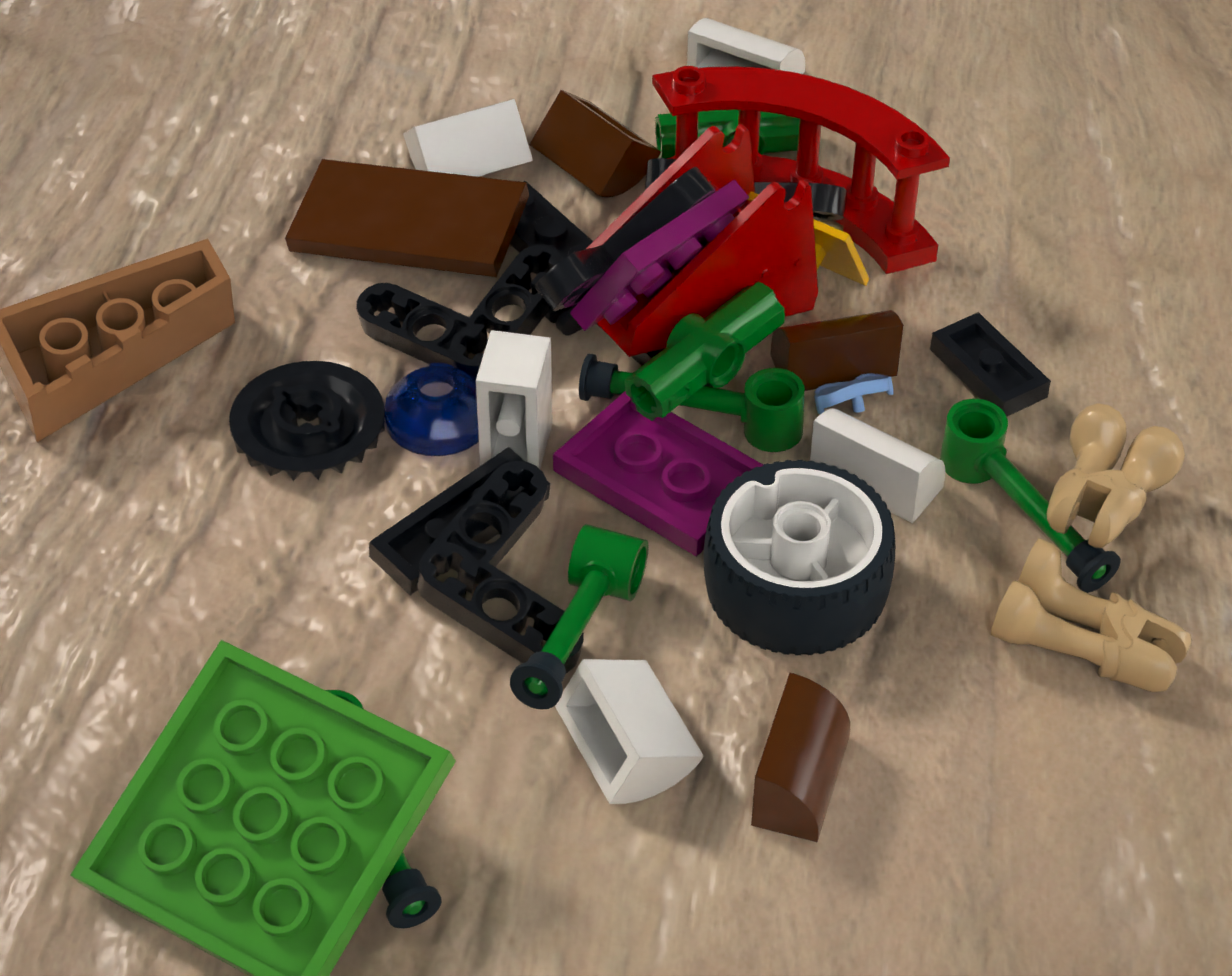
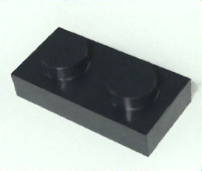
M979 312L932 333L930 350L980 399L996 404L1004 411L1007 417L1048 398L1051 380Z

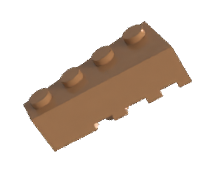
M207 238L0 309V368L36 441H41L234 324L235 317L230 276Z

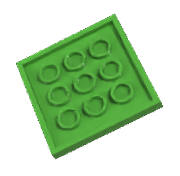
M221 640L70 876L81 885L249 976H329L456 760L450 751Z

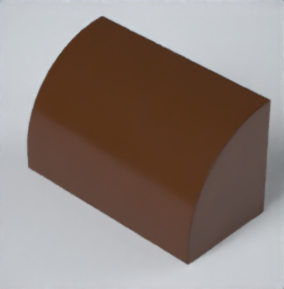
M560 90L529 144L601 197H614L630 190L645 177L648 160L658 158L661 153L656 147L592 102L564 90Z
M887 310L780 327L773 332L770 355L775 368L789 370L802 380L805 391L817 389L828 383L852 381L859 375L866 373L893 377L898 374L904 325L894 311Z
M789 673L755 775L751 826L818 842L849 740L850 719L842 703L829 690L806 677L794 673Z

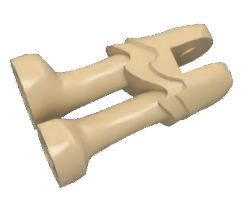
M1097 403L1087 406L1078 414L1071 427L1070 444L1077 463L1074 469L1069 470L1060 477L1054 487L1047 508V521L1050 527L1058 533L1066 534L1073 520L1078 515L1094 522L1088 540L1089 545L1095 548H1103L1115 540L1126 525L1130 524L1140 514L1147 500L1146 493L1169 483L1182 467L1185 452L1183 443L1177 434L1168 428L1158 426L1143 429L1131 443L1121 469L1112 470L1119 460L1127 437L1126 422L1120 412L1110 405Z
M1039 538L1032 547L1019 580L1013 581L1006 591L991 628L992 636L1010 644H1029L1085 659L1099 666V677L1110 678L1111 681H1119L1149 692H1164L1170 687L1177 674L1176 664L1182 662L1186 657L1192 642L1191 634L1182 627L1142 608L1132 599L1128 601L1115 592L1110 594L1109 600L1079 590L1066 582L1062 577L1061 550L1055 544ZM1062 619H1065V620H1068V621H1071V622H1075V623H1078V624H1081V625H1084V626H1087V627L1096 629V630H1098L1099 632H1098V633H1095V632H1092V631L1083 629V628L1078 627V626H1076V625H1074V624H1071V623H1069V622H1066V621H1064V620H1062Z

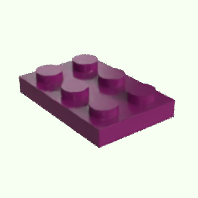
M733 180L623 252L570 312L572 317L584 331L604 318L612 325L637 305L636 296L643 293L647 299L654 297L675 277L672 274L673 271L677 269L681 271L706 247L705 245L708 242L710 243L735 218L733 215L749 199V196Z
M626 391L553 453L554 472L696 557L704 550L710 513L721 491L725 490L726 486L730 482L732 483L737 476H742L744 472H749L752 468L763 466L762 463L672 412L663 418L657 417L653 421L649 420L637 411L635 404L626 394Z

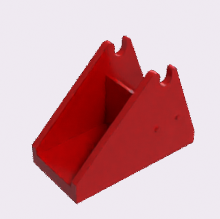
M739 124L736 127L733 140L723 147L724 133L716 126L709 127L586 249L602 246L671 183L695 166L716 191L735 180L748 196L751 191L755 193L750 131L743 124ZM801 179L797 184L793 197L784 203L786 190L778 182L770 183L751 203L747 200L733 215L735 218L710 243L708 242L705 245L706 247L681 271L680 269L673 271L672 274L675 277L658 294L647 299L642 293L635 297L638 301L637 305L620 320L610 325L606 318H604L597 324L631 357L666 348L670 333L683 317L697 313L705 318L747 285L753 286L758 281L774 291L778 302L785 308V317L813 310L818 295L811 185L804 179Z

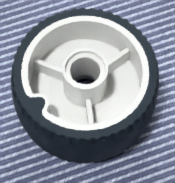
M803 460L776 461L772 464L767 463L761 467L752 468L751 471L744 472L742 476H737L732 483L730 482L726 486L725 490L721 491L720 496L715 500L707 524L704 543L705 583L709 601L714 612L716 611L717 617L723 621L726 627L731 629L732 633L739 635L742 640H747L749 644L757 645L761 649H768L775 653L781 652L786 655L823 654L826 651L832 652L837 648H843L849 643L852 644L857 638L865 635V632L869 631L872 625L877 622L889 595L894 574L896 545L894 523L890 510L887 509V504L885 501H882V497L879 493L875 492L872 486L867 485V482L859 479L857 475L822 462L816 463Z

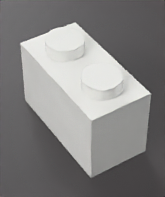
M491 330L476 378L480 466L507 447H510L524 461L532 463L540 469L553 424L551 337Z

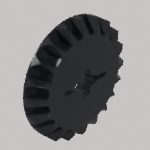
M301 361L270 369L250 381L236 396L232 404L229 425L237 452L246 454L251 467L264 465L270 476L286 471L293 481L302 472H311L319 480L323 470L331 468L342 474L346 462L362 463L365 450L377 448L379 433L385 431V407L377 387L360 372L332 362ZM297 418H302L308 422L318 418L319 425L314 426L306 422L298 426Z

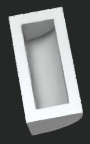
M709 18L699 20L688 31L687 66L698 68L739 66L768 68L800 74L805 72V57L800 49Z
M515 99L419 125L403 133L416 170L479 177L533 161Z
M835 408L826 410L814 420L810 461L822 462L830 466L834 465L839 469L847 470L850 474L857 475L859 479L866 481L867 485L872 486L876 493H879L882 501H885L887 509L891 513L913 523L944 487L945 465L942 460Z
M582 659L564 689L560 700L555 705L609 804L633 803L653 797L681 781L704 757L646 660Z

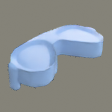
M866 373L859 375L852 381L824 384L815 390L814 398L817 413L822 414L824 408L837 405L849 399L852 401L853 412L865 411L863 395L885 391L888 395L894 394L892 377Z

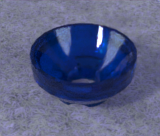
M431 363L429 366L422 367L405 375L391 387L386 396L385 424L387 432L402 448L425 456L452 455L471 448L479 442L476 377L445 363ZM433 383H447L453 387L449 393L438 397L428 396L420 391L424 385Z

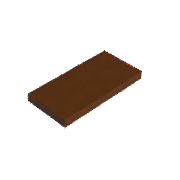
M322 159L287 232L285 241L290 252L497 278L529 198L526 182Z

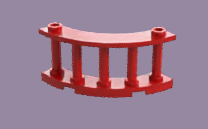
M682 66L671 72L652 75L653 86L671 115L676 116L675 156L667 159H677L698 139L699 112L739 110L738 125L743 124L750 131L754 182L798 183L801 179H804L807 183L830 184L845 188L847 192L844 218L833 221L843 226V232L848 233L852 241L864 249L878 263L885 274L936 262L938 244L915 219L920 174L949 167L950 157L922 128L897 110L850 87L796 72L739 66L703 68ZM761 111L800 119L797 161L761 155L758 152ZM821 126L856 142L852 178L818 165ZM876 158L897 179L894 202L879 193L874 186Z

